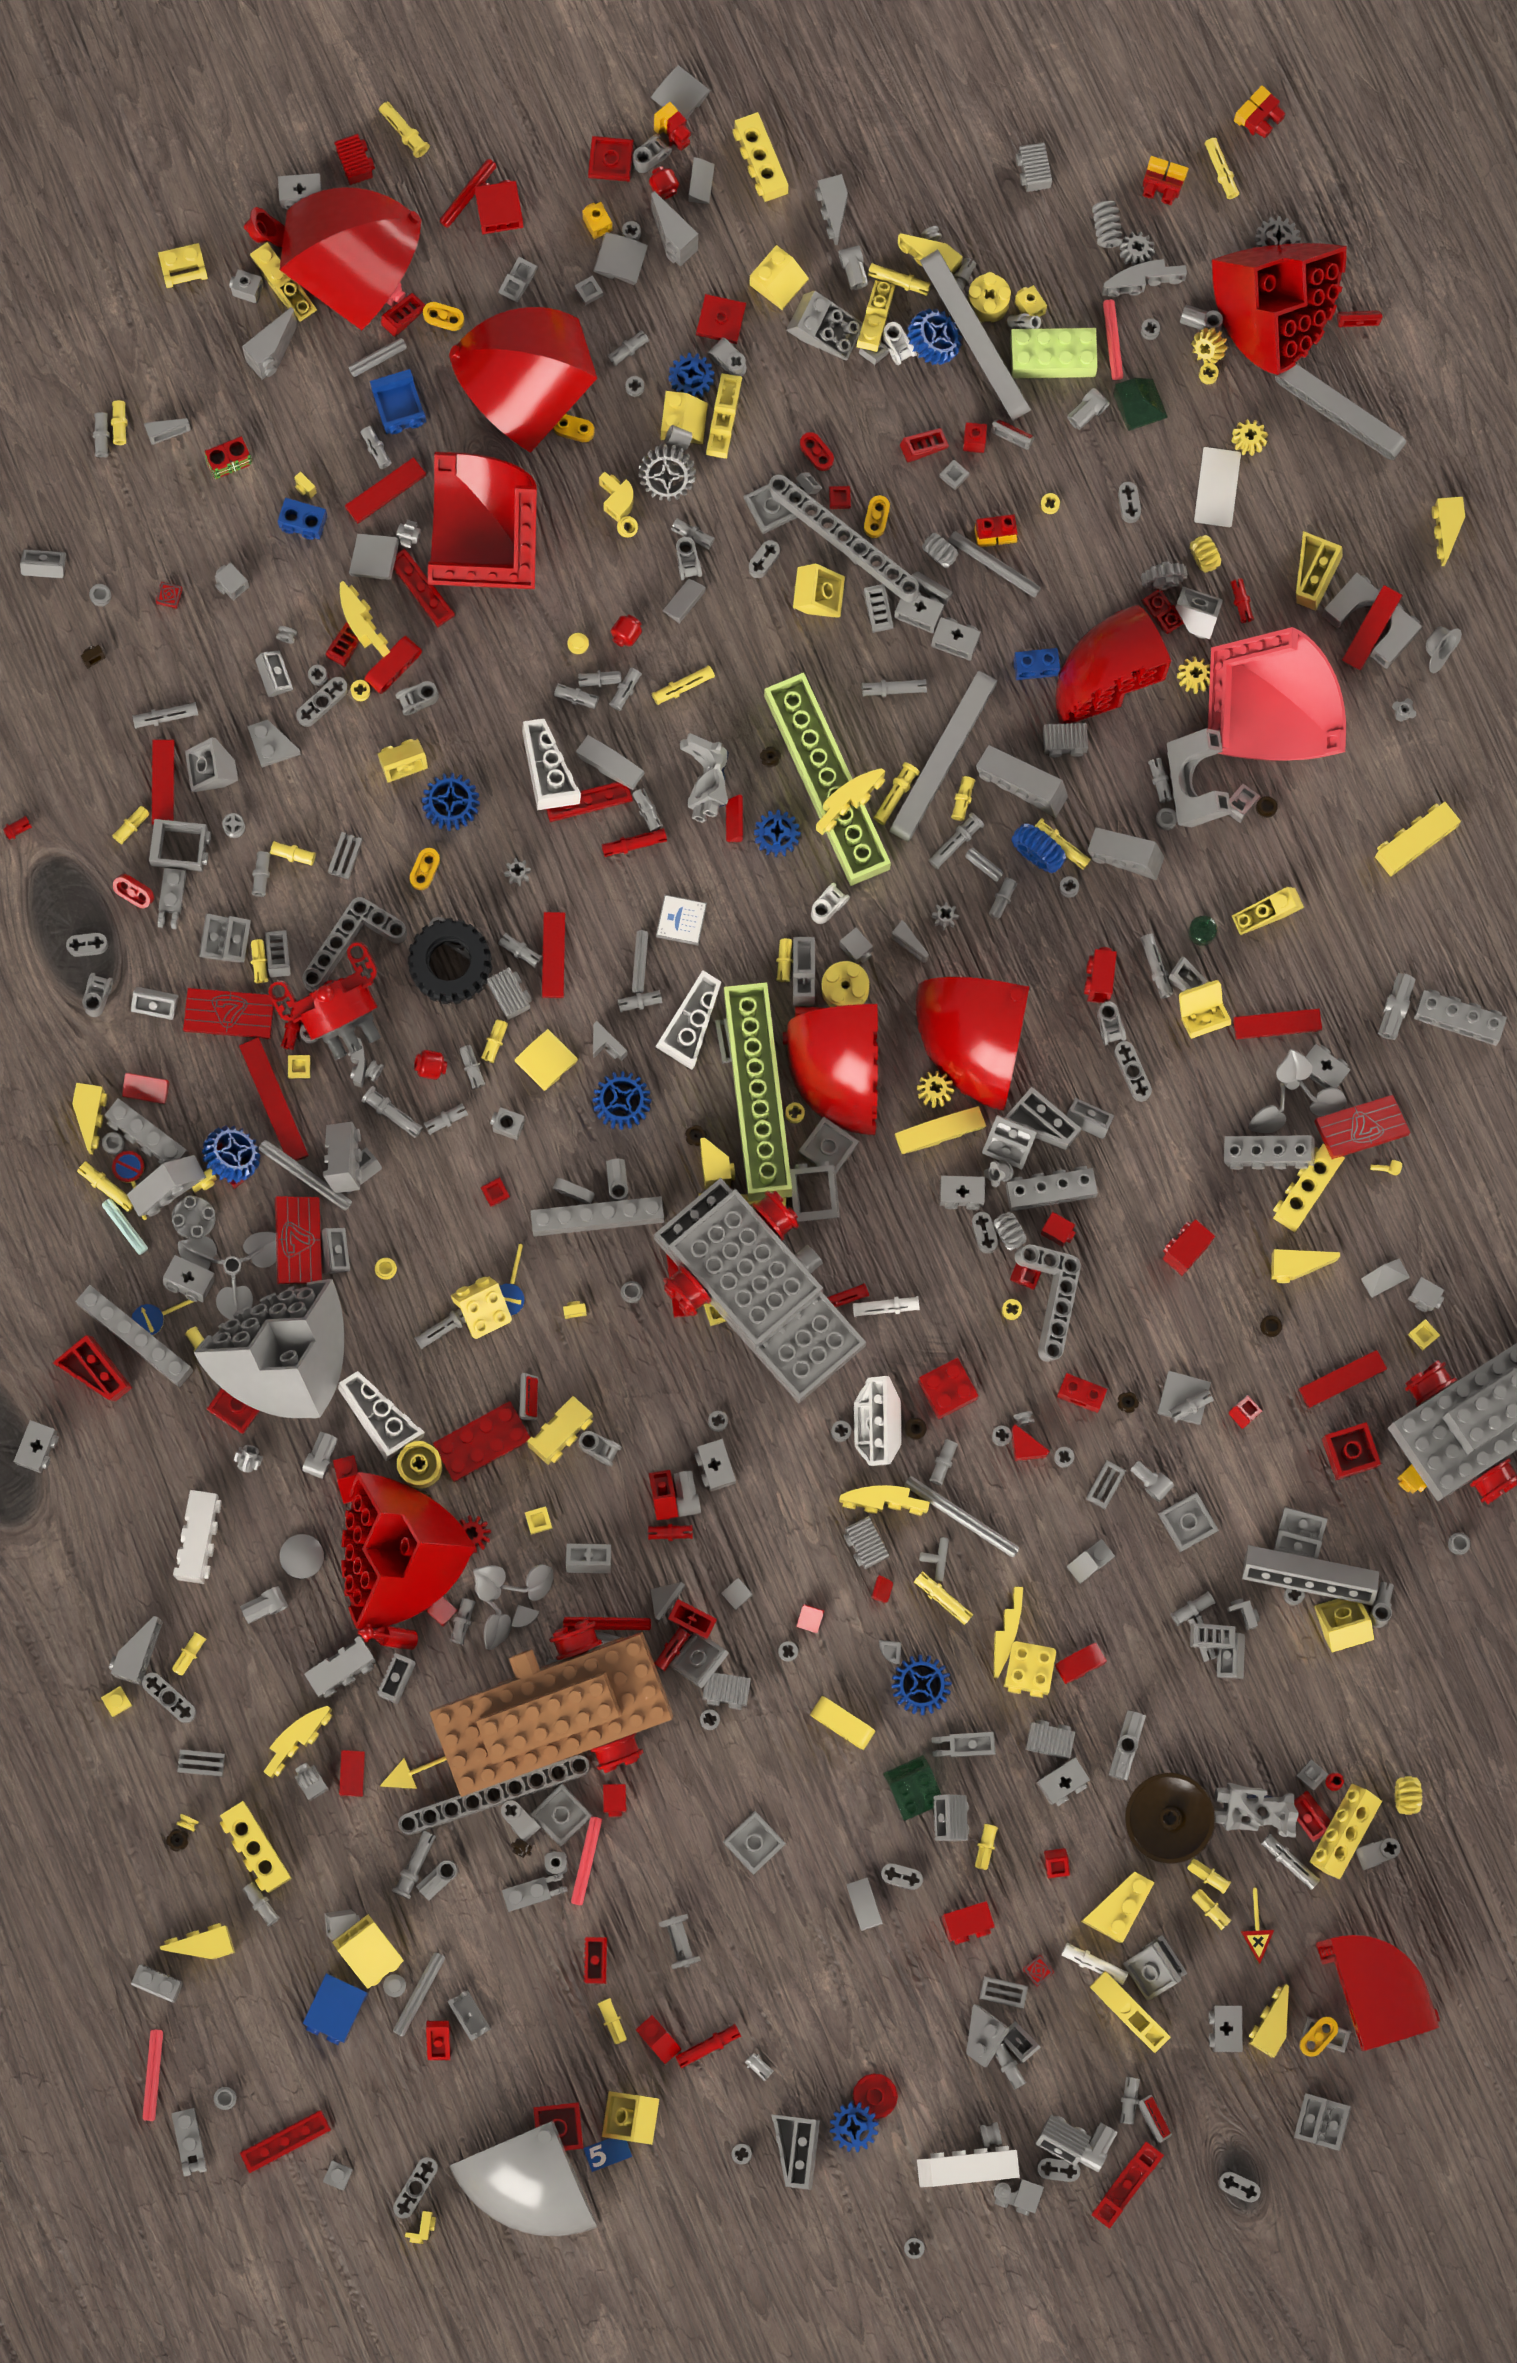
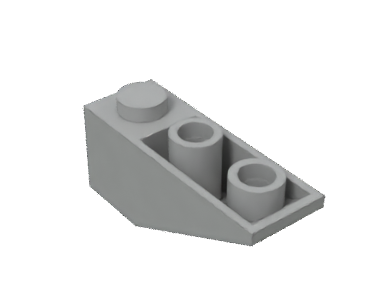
M842 174L818 180L817 189H815L816 199L821 201L823 206L820 208L822 218L827 220L829 225L826 227L828 237L833 239L834 245H838L847 204L848 192Z

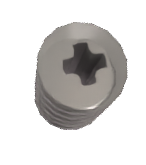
M1102 201L1095 204L1092 208L1096 236L1098 237L1097 244L1103 248H1113L1124 243L1123 239H1118L1122 236V232L1116 231L1121 228V224L1116 223L1120 220V216L1115 215L1119 212V208L1113 207L1116 205V201Z

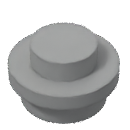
M635 1281L626 1282L621 1288V1296L628 1303L638 1302L643 1295L641 1285Z
M1464 1533L1453 1534L1448 1540L1449 1550L1456 1555L1465 1554L1470 1548L1468 1536Z
M393 1974L385 1979L383 1988L387 1995L399 1997L405 1992L406 1982L402 1976Z
M229 2087L219 2088L214 2094V2103L221 2110H229L236 2103V2093Z

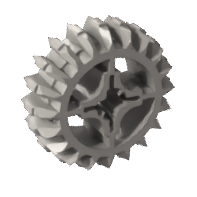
M665 444L663 450H661L657 445L655 452L649 450L648 456H643L642 461L644 463H640L639 466L641 470L639 471V477L642 478L640 483L641 485H646V492L652 490V498L658 494L660 501L663 500L664 496L667 497L668 501H671L672 496L678 500L680 494L685 496L687 490L692 489V483L696 479L694 476L696 469L693 468L694 460H689V453L683 455V448L676 451L675 445L668 449V446ZM663 460V464L661 466H656L655 469H651V467L656 462ZM671 460L678 463L679 465H674L671 462ZM666 466H667V471H668V473L670 474L669 480H668V475L666 474V471H665ZM680 477H684L681 482H679L676 485H672L673 480L679 479Z

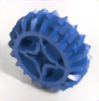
M929 308L919 312L911 320V324L907 328L909 330L907 337L911 339L909 345L914 346L912 352H918V358L923 357L925 363L930 361L932 365L937 363L941 365L945 362H950L958 354L962 346L960 342L963 337L958 335L960 330L956 328V323L951 321V316H945V311L939 313L937 308L933 310Z
M443 773V780L440 781L439 778L435 777V785L429 782L428 787L430 790L426 789L423 791L427 797L422 798V803L426 804L422 809L427 812V819L432 818V825L439 822V829L447 825V830L451 831V826L455 825L456 830H459L460 823L466 827L468 826L466 819L473 821L474 817L472 814H478V809L475 807L480 806V801L476 800L479 798V793L474 792L476 786L470 785V779L463 781V775L460 774L455 779L454 773L450 774V778H447L446 774ZM445 788H448L447 792L444 795H438V797H435L438 792ZM455 788L462 790L468 799H463V796L456 795ZM451 794H452V797H453L454 801L452 802L451 810H450V809H449L448 802H449V800L451 799ZM433 805L446 809L447 816L438 813ZM466 807L461 814L454 816L456 810Z
M1026 823L1022 824L1012 836L1011 840L1017 851L1045 872H1056L1066 860L1065 852L1061 849V846L1038 827Z
M621 1071V1077L617 1078L614 1072L612 1073V1080L605 1076L606 1084L598 1083L599 1088L602 1090H594V1094L599 1097L592 1099L593 1103L597 1104L593 1108L594 1111H600L597 1114L598 1119L605 1117L603 1120L604 1125L611 1121L612 1129L615 1128L616 1124H619L620 1130H623V1124H627L628 1129H632L631 1122L638 1126L640 1124L638 1117L645 1120L646 1115L643 1112H650V1108L646 1105L651 1104V1099L645 1098L650 1095V1090H644L647 1087L646 1083L638 1085L641 1081L639 1076L632 1080L633 1073H629L628 1078H626L624 1071ZM626 1085L633 1089L622 1091L616 1086ZM611 1090L614 1099L610 1102L609 1106L605 1107V1095ZM638 1094L640 1104L634 1112L630 1102ZM618 1096L626 1098V1105L618 1104ZM621 1110L624 1111L628 1116H616L613 1115L611 1112L614 1113L615 1111Z
M227 1125L223 1126L222 1129L218 1127L207 1136L203 1143L204 1148L201 1154L204 1155L203 1162L208 1163L206 1169L213 1170L212 1176L218 1174L219 1181L223 1178H226L228 1183L232 1180L236 1183L240 1182L241 1179L243 1181L247 1180L249 1176L255 1173V1169L258 1168L260 1163L259 1147L254 1146L256 1139L251 1140L249 1138L250 1133L245 1135L243 1128L237 1131L235 1125L230 1129ZM219 1143L223 1145L221 1150H217V1144ZM242 1158H245V1165L241 1166L240 1161Z
M918 1655V1662H915L914 1657L911 1656L909 1658L910 1665L903 1660L902 1666L905 1669L897 1667L896 1671L901 1675H893L892 1677L898 1683L892 1684L891 1688L899 1689V1691L893 1693V1697H902L898 1700L897 1704L901 1705L905 1701L907 1704L904 1710L907 1711L912 1706L914 1707L912 1710L914 1715L917 1712V1708L921 1709V1715H925V1708H928L930 1714L934 1713L933 1705L940 1710L942 1707L938 1701L947 1702V1699L942 1695L951 1694V1691L945 1689V1687L951 1686L952 1682L944 1680L950 1677V1673H941L945 1670L946 1666L942 1665L938 1669L936 1667L939 1663L938 1659L933 1664L929 1663L931 1660L929 1655L926 1658V1662L922 1661V1655ZM925 1667L933 1672L927 1676H921L914 1671V1668ZM908 1673L913 1681V1687L905 1693L903 1680ZM938 1677L940 1690L935 1697L930 1689V1683ZM921 1679L922 1682V1680L926 1681L929 1679L925 1685L926 1690L922 1691L921 1688V1690L917 1689L914 1691L918 1685L917 1680ZM916 1694H923L930 1702L918 1703L910 1698Z

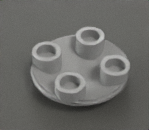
M188 1195L180 1200L172 1211V1224L175 1230L181 1236L188 1239H199L206 1236L215 1225V1210L202 1197Z
M306 1534L290 1537L280 1550L282 1568L287 1574L298 1579H305L316 1574L320 1570L325 1558L319 1541Z

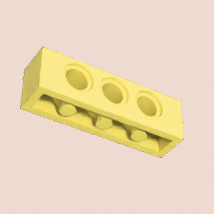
M757 112L735 120V129H732L735 140L740 141L742 146L740 147V152L743 159L748 160L749 166L747 168L751 178L755 177L757 194L763 197L764 202L788 194L789 185L759 113ZM750 137H754L757 140L754 142H750L747 139ZM760 155L763 156L764 159L757 160L755 159V157ZM770 174L772 177L766 179L762 175Z
M1322 1144L1320 1149L1315 1147L1314 1165H1321L1324 1168V1173H1316L1314 1166L1300 1169L1297 1174L1300 1178L1296 1184L1292 1182L1285 1193L1288 1196L1285 1201L1279 1200L1273 1209L1276 1212L1273 1219L1291 1231L1296 1232L1345 1157L1341 1156L1331 1159L1325 1144ZM1302 1183H1310L1313 1188L1312 1191H1305L1302 1188ZM1290 1201H1299L1301 1208L1293 1209Z
M1351 1784L1309 1862L1322 1872L1340 1879L1382 1800L1367 1789Z
M244 1801L220 1815L223 1820L219 1822L226 1834L230 1832L234 1840L231 1843L238 1853L243 1852L246 1857L243 1862L249 1872L254 1870L258 1878L255 1879V1882L261 1891L266 1890L270 1893L292 1879ZM241 1823H246L248 1826V1831L245 1835L237 1834L236 1828ZM257 1842L260 1845V1850L257 1854L252 1855L249 1853L248 1847L251 1843ZM265 1861H269L272 1865L271 1871L267 1874H263L260 1871V1865Z

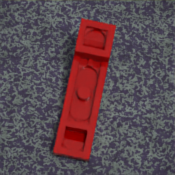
M1145 2141L1111 2185L1091 2215L1110 2229L1123 2212L1125 2206L1164 2157V2154Z

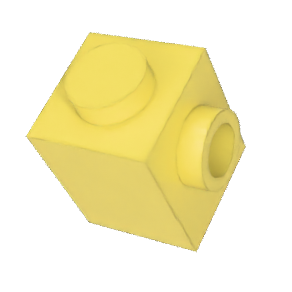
M1034 285L1029 288L1024 287L1017 292L1015 305L1021 314L1026 313L1030 316L1036 315L1040 317L1046 313L1047 304Z

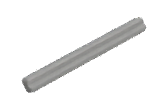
M957 531L951 534L949 538L950 543L1030 596L1036 597L1041 589L1039 585Z
M267 1140L260 1144L258 1149L341 1209L346 1211L351 1206L352 1201L342 1193H334L328 1183Z

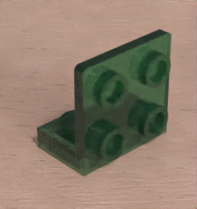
M923 1755L882 1773L892 1791L904 1821L933 1809L935 1805L933 1803L935 1801L933 1799L934 1796L941 1795L931 1767Z

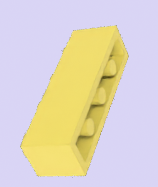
M1446 802L1440 806L1436 803L1427 811L1429 814L1423 818L1421 816L1417 817L1411 822L1412 826L1409 829H1401L1394 835V840L1390 843L1385 841L1377 848L1378 852L1375 858L1391 877L1459 826L1460 819Z

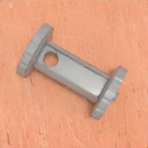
M687 1914L677 1917L672 1916L668 1920L659 1922L660 1927H667L677 1959V1962L671 1965L672 1969L690 1967V1964L701 1961L700 1956H692L683 1925V1922L689 1919Z

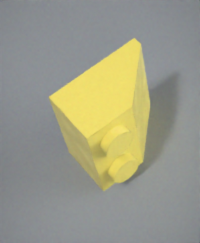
M776 245L750 275V286L783 310L809 278L794 258Z
M666 391L661 440L665 439L668 429L671 425L692 432L691 443L703 444L708 403L688 393Z
M816 563L798 567L793 608L810 615L840 617L845 576Z
M413 739L406 740L400 746L394 748L389 746L378 753L387 783L428 769L426 756L418 739L414 741Z
M700 1138L705 1190L720 1178L731 1187V1181L735 1180L734 1163H730L729 1156L706 1138Z
M1335 1599L1315 1605L1325 1640L1331 1652L1374 1640L1371 1619L1362 1603Z
M609 2091L602 2137L652 2145L659 2099Z

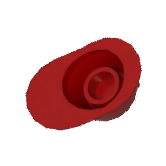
M253 208L250 214L251 218L244 224V229L257 243L269 241L278 247H282L285 226L262 208Z

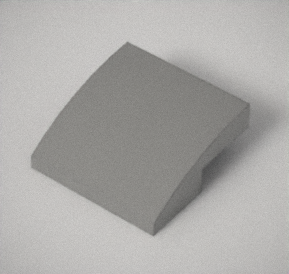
M678 65L665 78L650 98L662 107L671 102L687 120L695 108L700 107L711 90Z
M606 232L593 272L609 279L617 278L635 285L648 245L624 236Z
M206 914L199 957L244 963L251 920L233 916L227 918Z
M997 1115L982 1154L1000 1161H1008L1012 1166L1023 1169L1038 1131Z
M1284 1506L1274 1550L1318 1559L1328 1518Z
M1305 2093L1294 2138L1340 2151L1351 2106Z

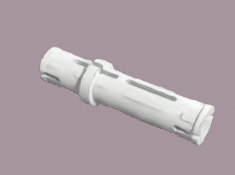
M918 1296L900 1299L894 1297V1299L853 1303L854 1317L893 1312L900 1314L902 1311L920 1310Z
M1068 1942L1062 1951L1061 1956L1075 1961L1080 1967L1089 1968L1099 1974L1106 1971L1121 1985L1124 1984L1128 1976L1127 1971L1091 1955L1088 1950L1083 1951Z

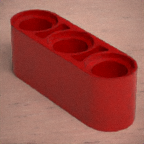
M408 636L401 638L389 650L390 653L382 657L366 674L364 680L378 693H384L421 655L423 650Z

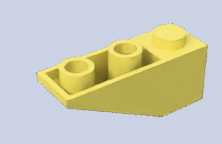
M901 233L898 235L897 244L904 253L911 254L920 266H922L920 260L937 249L952 274L962 265L963 257L946 243Z
M1463 497L1439 498L1435 505L1432 506V518L1436 519L1437 524L1434 527V536L1439 541L1437 558L1441 559V566H1445L1465 519Z
M1286 887L1232 915L1239 934L1243 935L1285 918L1304 908L1296 888Z
M76 1083L72 1104L87 1150L90 1154H93L94 1149H98L99 1146L97 1131L98 1127L101 1128L103 1124L101 1110L102 1106H106L107 1094H105L101 1086Z
M221 1923L209 1926L208 1931L201 1934L199 1930L187 1933V1938L179 1941L177 1937L164 1941V1946H160L162 1951L213 1960L235 1953L228 1927L221 1926Z
M1284 1984L1282 1987L1278 1986L1272 1995L1273 2003L1270 2007L1266 2005L1260 2015L1263 2020L1259 2026L1254 2025L1249 2033L1251 2038L1249 2043L1270 2057L1276 2056L1286 2039L1289 1986L1287 1984Z

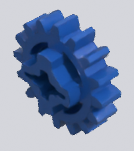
M688 353L687 358L680 355V362L674 360V367L669 368V373L671 374L669 375V381L672 382L671 388H677L676 392L688 393L696 397V394H699L702 398L703 391L709 392V385L714 384V379H712L714 371H710L712 364H706V357L700 360L699 354H696L695 358L691 356V353Z
M777 810L776 815H773L771 811H768L767 818L764 815L761 816L762 823L756 822L758 829L754 830V835L759 837L755 838V843H761L759 846L760 851L767 849L766 855L774 852V856L777 857L778 853L781 852L783 856H786V850L793 852L794 848L792 845L798 846L799 841L796 838L800 837L801 832L796 830L799 829V824H793L795 817L793 816L789 819L788 812L780 815V810ZM774 821V823H773L772 825H770L769 827H766V825H767L768 823ZM782 822L786 823L789 828L785 827ZM777 826L778 831L780 833L778 841H776L775 831ZM765 840H769L773 844V846L768 844ZM784 841H788L785 845L780 846Z
M851 2101L848 2108L842 2104L840 2106L842 2112L835 2111L833 2113L837 2119L830 2120V2123L835 2125V2127L830 2129V2133H836L832 2140H840L839 2148L846 2145L847 2152H850L852 2147H855L856 2152L860 2151V2146L868 2149L867 2142L874 2143L875 2139L872 2135H878L879 2132L874 2129L875 2126L879 2125V2121H873L876 2113L869 2114L870 2107L861 2108V2102L857 2104V2107H854ZM857 2112L864 2115L867 2120H862L858 2117ZM848 2113L846 2123L839 2124L841 2118ZM852 2120L855 2122L856 2125H860V2127L857 2129L856 2136L853 2129H849ZM869 2129L868 2135L861 2140L860 2134ZM842 2134H847L851 2137V2141L845 2139Z

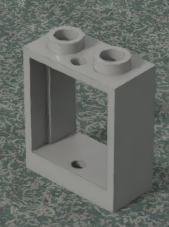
M154 819L149 856L151 866L203 872V866L208 863V852L205 851L206 844L210 845L211 832L208 831L206 824ZM165 831L199 834L197 862L161 859Z
M829 1161L817 1162L816 1167L809 1168L807 1164L794 1165L795 1169H790L793 1211L798 1216L797 1221L840 1218L835 1165H829ZM828 1171L832 1209L801 1212L797 1175Z

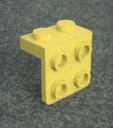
M1219 980L1207 982L1179 994L1181 1020L1191 1039L1231 1025V1019L1223 1005Z
M490 1276L479 1278L476 1280V1283L461 1287L456 1293L451 1295L453 1303L461 1309L470 1334L475 1339L510 1323L512 1320L499 1284Z
M1018 1641L1013 1642L1003 1687L1008 1688V1692L1021 1694V1690L1030 1692V1696L1043 1698V1694L1048 1695L1056 1650L1040 1645Z

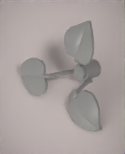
M1290 1049L1276 1070V1076L1281 1081L1279 1109L1274 1105L1262 1108L1252 1118L1248 1128L1254 1132L1273 1133L1283 1127L1286 1122V1116L1282 1113L1284 1111L1285 1088L1294 1090L1300 1085L1313 1101L1310 1105L1311 1112L1318 1116H1325L1340 1111L1346 1105L1347 1099L1340 1089L1334 1087L1325 1088L1316 1097L1313 1096L1302 1081L1311 1075L1313 1071L1312 1064L1303 1054Z
M258 1232L250 1235L243 1244V1249L248 1256L240 1259L235 1256H230L225 1260L213 1259L217 1253V1248L214 1241L206 1236L199 1239L181 1240L178 1242L180 1257L207 1270L210 1268L211 1262L222 1264L224 1271L231 1275L232 1288L224 1287L216 1297V1305L219 1312L230 1320L235 1319L233 1315L246 1306L251 1309L253 1304V1295L247 1286L236 1288L235 1275L241 1271V1263L252 1259L253 1264L259 1268L272 1266L277 1261L276 1233Z
M544 1564L533 1567L527 1575V1587L525 1588L503 1585L506 1575L504 1569L499 1566L488 1565L473 1570L476 1580L475 1592L481 1600L490 1604L496 1611V1615H490L484 1626V1643L487 1650H492L506 1640L511 1631V1618L507 1614L501 1615V1610L493 1602V1600L500 1597L501 1589L528 1592L530 1600H540L551 1588L553 1582L552 1567Z

